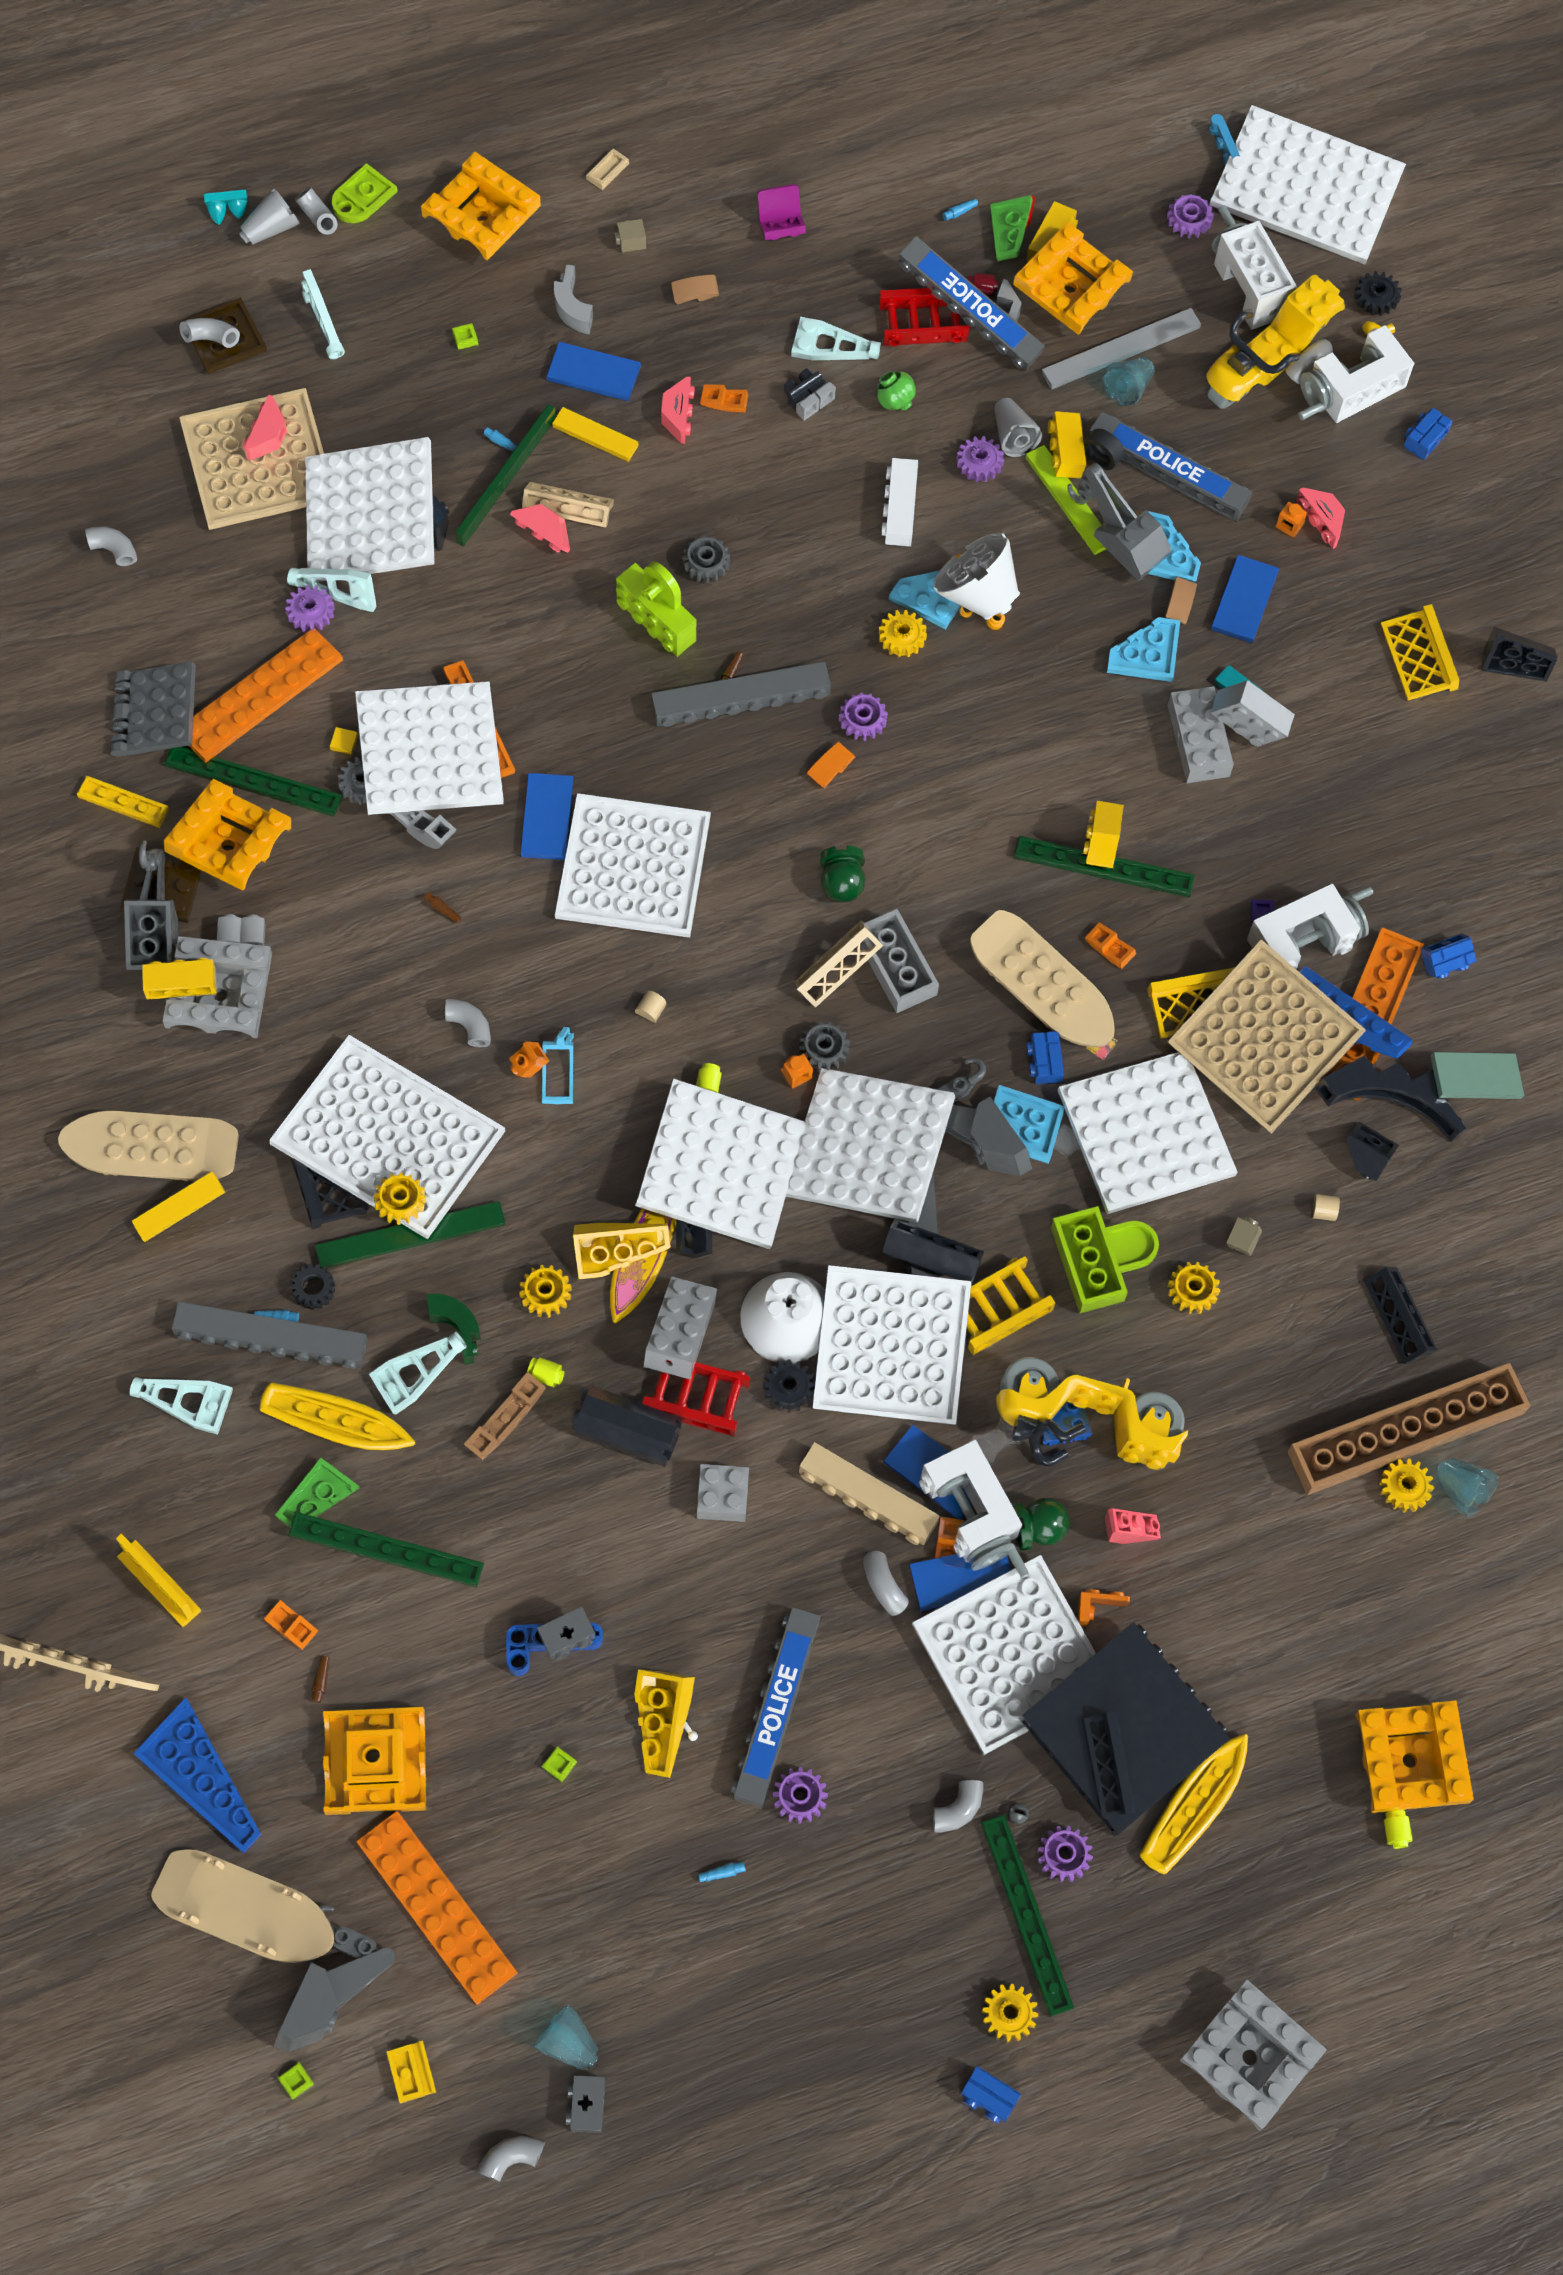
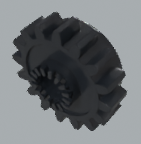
M1374 271L1373 276L1366 273L1365 278L1360 277L1359 282L1356 284L1354 299H1358L1357 305L1361 306L1364 312L1366 311L1371 315L1382 316L1384 313L1390 314L1391 308L1395 310L1401 299L1400 293L1402 289L1398 287L1399 282H1393L1392 275L1385 277V272L1378 275L1377 271Z
M788 1359L787 1365H783L781 1361H778L777 1369L773 1366L770 1367L771 1374H765L764 1379L767 1382L763 1383V1389L768 1390L764 1393V1397L771 1398L770 1406L776 1404L778 1411L787 1409L788 1413L791 1412V1409L800 1411L802 1404L806 1407L808 1406L809 1401L807 1398L813 1399L814 1393L810 1390L815 1389V1383L811 1382L814 1379V1375H807V1366L801 1369L800 1361L792 1365L791 1360ZM785 1383H792L795 1388L787 1390L783 1385Z

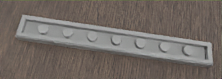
M1189 308L1042 369V375L1052 390L1197 330L1201 327V323L1192 308Z

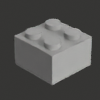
M701 1464L697 1519L746 1522L749 1467Z

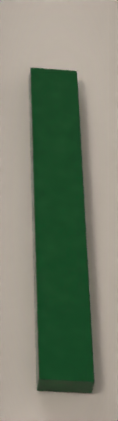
M548 404L457 528L456 539L458 544L464 547L549 430L556 418L554 406Z
M183 747L171 748L165 761V766L211 781L215 779L228 786L335 817L342 800V794L221 758L213 757L205 763L193 750Z
M1019 836L1014 859L1188 898L1191 896L1195 874L1115 857L1113 868L1086 864L1087 855L1083 854L1082 849Z
M498 1201L445 1214L428 1239L402 1224L315 1246L320 1266L322 1268H329L505 1226L506 1223L501 1203Z
M296 1511L288 1534L289 1537L475 1588L478 1587L484 1563Z
M1003 1814L982 1821L981 1826L1049 2017L1073 2010L1074 2005L1006 1816Z

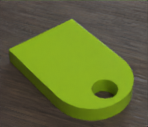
M366 163L334 192L332 196L333 212L344 222H362L398 192L397 186ZM344 207L351 208L349 212L340 211Z

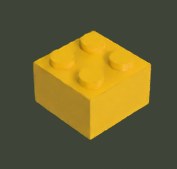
M1097 801L1095 810H1090L1089 823H1092V825H1087L1085 839H1089V841H1085L1083 854L1087 855L1086 864L1113 868L1120 837L1124 805Z

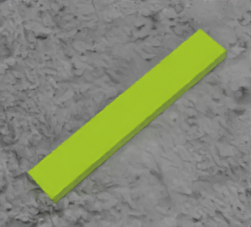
M1043 445L1027 453V461L1093 554L1096 555L1106 550L1093 536L1096 529L1101 526V523L1086 503L1084 505L1077 504L1070 497L1067 487L1068 484L1072 483L1067 477H1056L1055 468H1052V455L1046 446ZM1072 484L1074 492L1078 495L1076 488Z

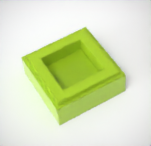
M472 323L452 328L458 350L478 345V339Z
M557 1746L542 1765V1768L563 1782L577 1761Z
M300 2062L278 2077L292 2100L314 2085Z

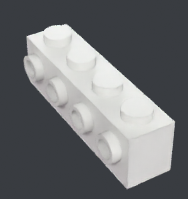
M892 458V466H887L886 479L890 480V485L885 487V498H889L888 504L884 503L883 517H887V523H882V536H886L885 544L911 546L918 460Z

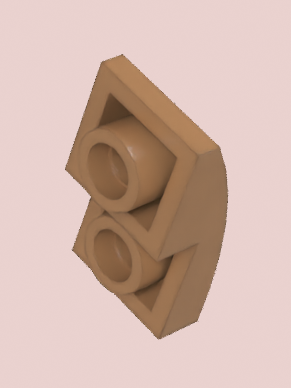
M715 275L695 276L671 282L674 301L677 305L696 298L701 302L719 295Z
M1176 577L1164 618L1180 620V624L1183 625L1187 623L1197 583Z

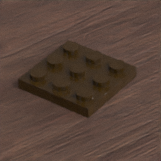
M241 297L182 320L212 318L232 325L240 333L239 341L231 348L224 347L222 344L211 340L192 341L208 375L267 351V347Z
M136 847L120 906L121 912H124L125 900L140 899L147 872L139 863V847ZM165 852V900H173L178 921L188 923L202 870ZM158 867L156 870L152 899H157Z

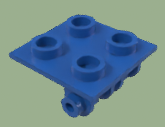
M1066 1402L1052 1419L1064 1432L1079 1424L1084 1425L1086 1432L1069 1440L1070 1443L1073 1440H1087V1437H1091L1093 1434L1085 1408H1078L1073 1403ZM1046 1428L1042 1436L1043 1445L1048 1444L1050 1447L1060 1444V1440L1056 1439Z

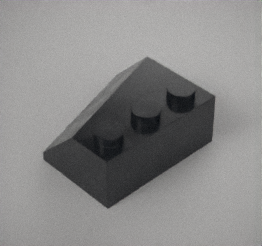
M1493 627L1484 648L1482 671L1547 682L1558 656L1555 648Z

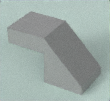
M1003 279L996 304L1004 311L1009 312V315L1018 322L1022 303L1008 280Z

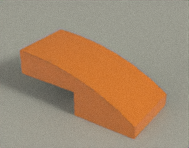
M704 385L700 403L703 406L717 410L745 413L749 394L747 390H726L725 385Z
M838 742L810 768L807 774L825 789L839 772L842 773L856 756Z
M1100 922L1085 937V940L1097 952L1120 969L1136 955L1133 947L1118 939L1116 932Z
M940 1517L935 1559L957 1554L954 1549L957 1528L965 1520Z
M281 1600L263 1619L301 1650L305 1648L318 1632L314 1626L301 1615L295 1613Z

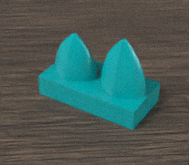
M246 190L204 194V200L211 218L216 224L220 225L225 216L226 205L229 206L232 214L238 219L243 216L248 203V195Z

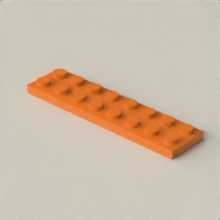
M315 628L314 631L309 630L193 716L192 745L188 746L205 763L342 662L343 656Z
M1382 927L1357 985L1353 999L1392 1025L1424 944ZM1359 1043L1353 1044L1324 1077L1364 1055L1375 1066L1380 1053L1372 1051L1368 1046Z
M398 1811L357 1841V1844L476 2005L518 1974Z

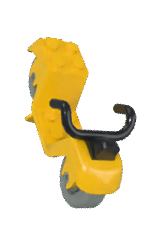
M1312 275L1287 297L1271 325L1247 345L1238 336V327L1244 319L1252 318L1254 313L1252 310L1239 312L1233 318L1229 328L1230 339L1234 345L1213 363L1206 374L1208 383L1211 385L1208 390V398L1220 409L1227 408L1248 394L1250 389L1257 383L1263 386L1269 384L1292 362L1298 361L1300 354L1309 346L1318 331L1326 326L1335 314L1345 309L1344 300L1338 295L1340 290L1329 280L1324 282L1317 275Z
M1034 1357L1020 1358L1008 1366L1000 1381V1392L996 1396V1405L1000 1416L1008 1424L1014 1426L1012 1440L1020 1441L1030 1437L1029 1444L1034 1458L1039 1464L1047 1467L1068 1458V1453L1063 1449L1050 1457H1046L1043 1454L1039 1445V1439L1046 1428L1060 1441L1072 1440L1086 1432L1083 1424H1079L1064 1432L1052 1421L1053 1417L1066 1402L1073 1403L1078 1408L1087 1407L1095 1409L1100 1414H1113L1118 1457L1123 1458L1128 1463L1138 1462L1145 1464L1150 1469L1158 1470L1164 1468L1168 1462L1175 1463L1180 1456L1181 1445L1188 1436L1189 1431L1183 1432L1185 1424L1183 1411L1180 1405L1167 1394L1147 1392L1135 1399L1134 1393L1128 1389L1129 1378H1126L1120 1387L1079 1375L1070 1376L1060 1384L1055 1370L1047 1362Z

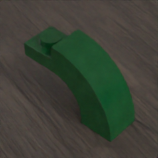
M435 1293L427 1294L431 1324L445 1323L454 1327L467 1346L463 1350L465 1365L475 1364L474 1356L478 1355L476 1340H481V1336L473 1313L466 1305L451 1296Z

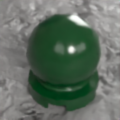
M847 845V849L836 850V846H832L823 850L820 853V865L824 869L821 877L824 893L838 903L852 902L857 899L864 891L866 882L865 873L862 869V866L865 864L863 850Z
M1039 1498L1032 1501L1027 1508L1022 1502L1012 1504L1022 1523L1019 1531L1020 1536L1015 1538L1020 1551L1031 1550L1033 1542L1039 1545H1053L1061 1541L1068 1533L1070 1516L1068 1510L1053 1498Z

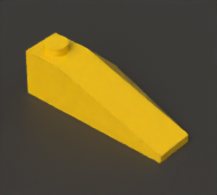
M590 1223L574 1225L573 1238L579 1279L603 1277L610 1274L613 1270L620 1267L624 1268L641 1258L645 1259L670 1248L668 1224Z
M638 1669L634 1695L639 1709L640 1717L638 1718V1723L642 1730L643 1742L641 1744L645 1772L648 1774L667 1778L671 1777L691 1704L695 1677Z

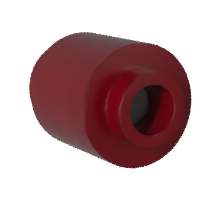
M974 273V275H969V281L986 296H993V292H997L998 279H994V274Z

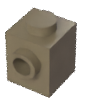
M642 219L626 220L617 223V232H614L616 245H620L622 253L646 249V234Z
M1238 1217L1227 1240V1245L1232 1249L1251 1256L1262 1233V1229L1258 1226L1259 1222L1249 1217H1246L1245 1220Z

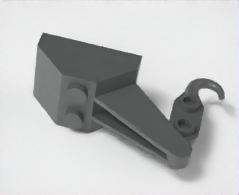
M1093 463L1085 470V474L1082 476L1078 486V495L1074 492L1072 484H1068V493L1077 504L1084 505L1087 501H1091L1093 498L1096 499L1104 523L1096 529L1093 536L1138 581L1170 555L1172 549L1161 524L1147 510L1128 505L1099 464Z
M146 840L141 842L139 849V863L147 872L140 899H127L124 901L126 970H143L142 965L154 961L171 963L175 960L179 937L178 918L173 900H165L164 849H150L146 851ZM158 867L157 899H152L156 870Z
M978 1058L965 1060V1064H976L978 1071L970 1076L957 1077L937 1090L954 1093V1103L967 1096L975 1084L985 1076L986 1066L982 1060ZM991 1097L978 1103L977 1109L952 1106L945 1132L970 1145L975 1152L973 1155L979 1165L984 1164L988 1171L1021 1176L1032 1169L1026 1146Z
M329 1905L319 1907L323 1912L334 1911V1907ZM331 1926L334 1932L333 1947L357 1959L327 1972L326 1969L313 1963L310 1964L279 2030L274 2047L289 2053L322 2040L325 2032L330 2034L339 2015L336 2011L393 1965L395 1961L394 1951L390 1948L379 1950L374 1940L347 1927Z

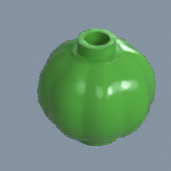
M889 371L880 378V383L877 386V397L880 404L888 410H907L911 407V401L916 393L914 380L905 372Z

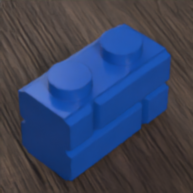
M1431 408L1427 414L1423 412L1416 422V427L1411 426L1404 435L1406 438L1404 447L1410 452H1414L1422 460H1425L1447 435L1452 425L1451 419L1442 415L1434 408Z
M1461 933L1421 948L1427 974L1440 979L1449 976L1451 971L1468 969L1469 964L1476 962L1472 939Z
M1059 1032L1031 1034L1030 1042H1026L1027 1056L1031 1055L1032 1063H1029L1030 1077H1034L1036 1085L1061 1083L1064 1078Z
M977 2066L960 2095L964 2097L962 2101L964 2104L974 2110L980 2107L986 2111V2118L998 2124L999 2121L1006 2122L1021 2093Z

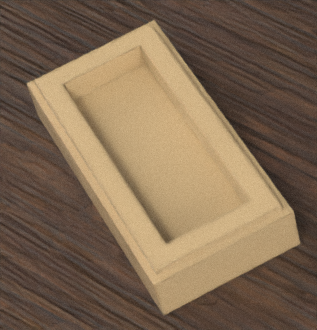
M612 149L586 175V179L603 190L629 164V159L615 149Z

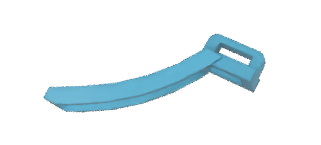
M563 1027L554 1042L543 1041V1051L545 1054L546 1049H570L569 1097L546 1096V1065H544L542 1071V1103L573 1104V1042L571 1041L574 1038V1033H570L569 1027Z

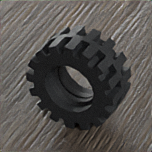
M308 1264L306 1268L304 1266L300 1267L301 1270L294 1273L295 1277H292L291 1289L298 1304H302L306 1309L310 1307V1310H315V1307L323 1308L322 1305L324 1304L327 1306L329 1300L333 1299V1293L335 1292L332 1274L328 1272L327 1268H322L319 1264H316V1266ZM310 1279H319L323 1282V1289L318 1294L309 1295L303 1290L304 1284Z

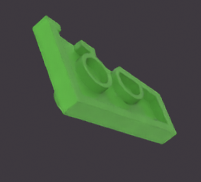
M1031 195L990 204L998 261L1019 257L1033 201Z
M320 1458L275 1516L291 1527L295 1511L317 1517L360 1487Z

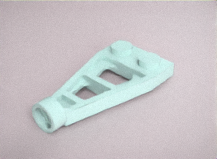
M311 269L304 271L303 281H301L303 298L306 304H311L329 346L326 348V352L329 358L337 359L344 355L345 350L339 342Z
M800 317L791 357L812 361L878 359L881 342L866 340L821 320ZM826 334L835 339L834 347L831 349H818L816 347L818 336ZM846 340L855 343V350H839L841 341Z
M291 568L287 577L289 585L305 588L306 585H309L310 589L317 585L319 591L325 589L327 595H331L332 599L370 612H374L377 607L370 573L352 569ZM315 578H327L328 587L317 583ZM336 580L347 581L351 594L338 590Z
M454 1332L449 1337L388 1360L369 1375L392 1413L398 1414L415 1402L455 1355L467 1346L461 1336ZM449 1343H450V1345L453 1347V1349H449V1347H448V1344H449ZM436 1351L440 1360L432 1369L427 1370L421 1358ZM415 1364L421 1372L420 1378L413 1386L407 1387L399 1375V1371L403 1367Z
M135 1377L131 1384L130 1396L144 1399L193 1428L218 1435L233 1389L232 1387L211 1381L141 1379ZM161 1388L176 1389L178 1391L173 1404L158 1399ZM193 1392L203 1395V1400L197 1413H191L181 1406L184 1394Z

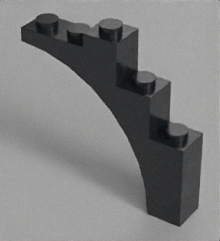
M1364 1055L1324 1077L1315 1087L1328 1107L1354 1098H1379L1409 1107L1437 1126L1450 1142L1457 1139L1467 1129L1462 1119L1451 1108L1446 1098H1439L1433 1069L1411 1080L1408 1072L1399 1062L1377 1073L1374 1065Z

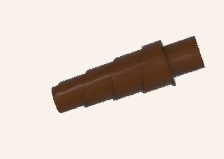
M737 651L733 659H731L729 665H727L722 673L721 680L734 678L743 657L742 652Z
M430 892L424 896V899L430 903L429 906L442 913L445 917L447 916L455 923L461 920V916L451 909L440 897L434 896Z
M322 1656L311 1689L313 1692L312 1702L321 1703L322 1695L325 1694L329 1657Z

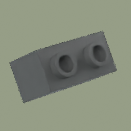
M583 1607L537 1628L550 1659L555 1657L557 1660L562 1659L570 1654V1650L579 1647V1649L591 1645L593 1643L592 1640L595 1639V1632ZM567 1631L571 1634L572 1638L568 1640L564 1637L563 1632Z
M574 2076V2082H569L568 2098H572V2109H567L566 2125H571L570 2130L572 2132L602 2133L605 2077ZM584 2097H587L589 2102L593 2103L592 2106H588L587 2111H583L582 2106L578 2105L579 2102H583Z

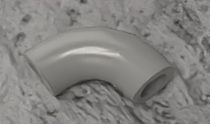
M311 187L303 190L295 198L296 203L322 234L334 233L338 226L335 216Z
M196 318L182 321L179 327L185 342L211 340L222 344L224 347L231 348L237 344L240 337L238 329L224 321L212 318Z
M1318 339L1300 354L1298 361L1292 362L1285 369L1288 376L1294 382L1300 384L1301 375L1313 369L1314 362L1318 357L1332 353L1331 343L1327 339Z
M106 526L85 529L90 550L101 548L110 550L115 557L116 564L119 566H129L137 561V554L131 540L119 530Z
M446 999L445 1021L463 1025L467 1030V1043L470 1046H489L491 1044L489 1023L482 1012L469 1002Z
M880 1551L867 1553L863 1558V1566L869 1585L888 1614L896 1616L906 1609L909 1600L895 1582L889 1570L886 1555Z
M966 1780L958 1782V1795L955 1801L946 1807H934V1833L957 1830L973 1819L981 1806L983 1795L982 1781Z
M526 2136L503 2139L488 2150L480 2162L477 2172L500 2182L506 2169L513 2164L525 2163L535 2167L545 2142Z

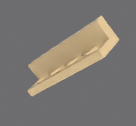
M529 482L524 489L522 508L542 504L564 519L607 527L609 512L613 507L614 499Z
M861 920L794 981L796 988L816 1008L883 946L882 943L869 931L868 927ZM867 936L875 944L869 950H860V943ZM847 955H856V962L852 966H843V958ZM830 970H839V978L835 981H826V974ZM813 986H822V993L816 999L807 992Z

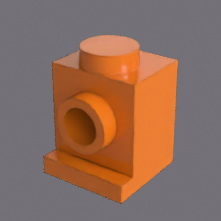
M1288 502L1279 514L1276 528L1294 538L1305 524L1307 512L1300 505ZM1287 520L1294 525L1293 528L1284 522Z
M524 1042L523 1047L509 1058L512 1062L510 1066L512 1072L517 1076L531 1078L549 1062L548 1057L538 1042Z
M802 1054L788 1058L783 1068H781V1072L791 1089L812 1079L813 1068L806 1056Z

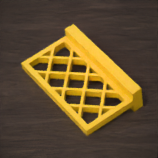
M1432 604L1423 606L1421 611L1381 622V628L1407 701L1449 689V691H1454L1459 688V677ZM1421 619L1422 626L1419 630L1408 626L1412 620ZM1396 625L1402 628L1397 637L1389 633L1388 627ZM1405 630L1416 634L1412 643L1401 638ZM1419 636L1429 641L1426 649L1415 645ZM1398 643L1409 647L1405 655L1396 652L1395 648ZM1412 649L1423 653L1419 662L1408 657ZM1426 655L1435 659L1436 663L1433 668L1422 664ZM1405 661L1416 666L1412 674L1402 670ZM1419 668L1430 672L1426 680L1415 676ZM1435 674L1442 678L1443 683L1434 685L1429 683V680ZM1412 680L1422 684L1419 691L1410 692L1408 686Z
M1235 968L1150 983L1147 990L1152 1000L1160 1039L1172 1037L1179 1027L1184 1024L1183 1021L1188 1013L1193 1014L1195 1012L1192 1010V1007L1196 1001L1199 1000L1202 1003L1205 1001L1200 996L1202 992L1206 989L1214 991ZM1188 993L1195 998L1190 1007L1178 1001L1182 994ZM1166 997L1173 1004L1168 1011H1165L1159 1007L1157 998ZM1175 1004L1187 1011L1181 1021L1170 1014ZM1166 1017L1178 1024L1174 1031H1164L1163 1022Z
M122 1533L116 1538L123 1549L117 1558L182 1627L187 1625L201 1612V1609L136 1540L130 1543Z

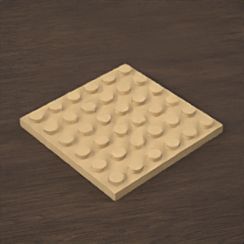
M306 388L272 395L285 419L287 433L278 450L253 460L247 459L243 444L245 438L251 434L253 421L257 420L261 403L265 402L267 397L179 417L209 530L306 507L305 457L324 454Z
M1260 940L1171 1037L1168 1043L1272 1134L1366 1030L1263 940Z

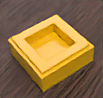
M336 727L330 744V750L352 755L358 738V732Z

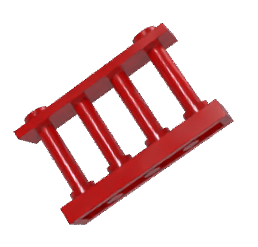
M929 288L880 290L879 308L880 310H887L889 330H884L883 346L945 342L961 343L968 341L969 325L961 326L960 314H955L951 311L952 326L940 327L938 307H945L948 304L942 299L938 300L931 293L932 290ZM928 307L930 310L931 328H919L917 308ZM896 309H908L910 329H898Z
M696 1362L691 1378L683 1379L677 1402H674V1404L664 1402L663 1399L669 1373L660 1372L654 1395L651 1397L644 1396L642 1404L681 1417L685 1424L735 1437L737 1421H734L732 1415L741 1386L749 1388L750 1377L745 1372L739 1370L731 1372ZM695 1374L709 1377L700 1408H697V1410L687 1408L688 1406L686 1405ZM718 1380L732 1384L724 1412L720 1417L712 1415L709 1411Z

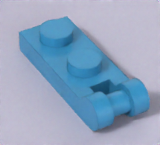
M1213 115L1209 130L1212 135L1216 136V146L1218 150L1222 149L1224 153L1223 161L1226 166L1230 155L1232 159L1240 155L1222 115Z

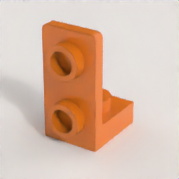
M1087 1589L1085 1592H1081L1079 1596L1077 1621L1081 1627H1087L1089 1620L1094 1619L1095 1607L1090 1605V1603L1127 1607L1130 1597L1124 1596L1122 1592L1100 1594L1099 1590Z

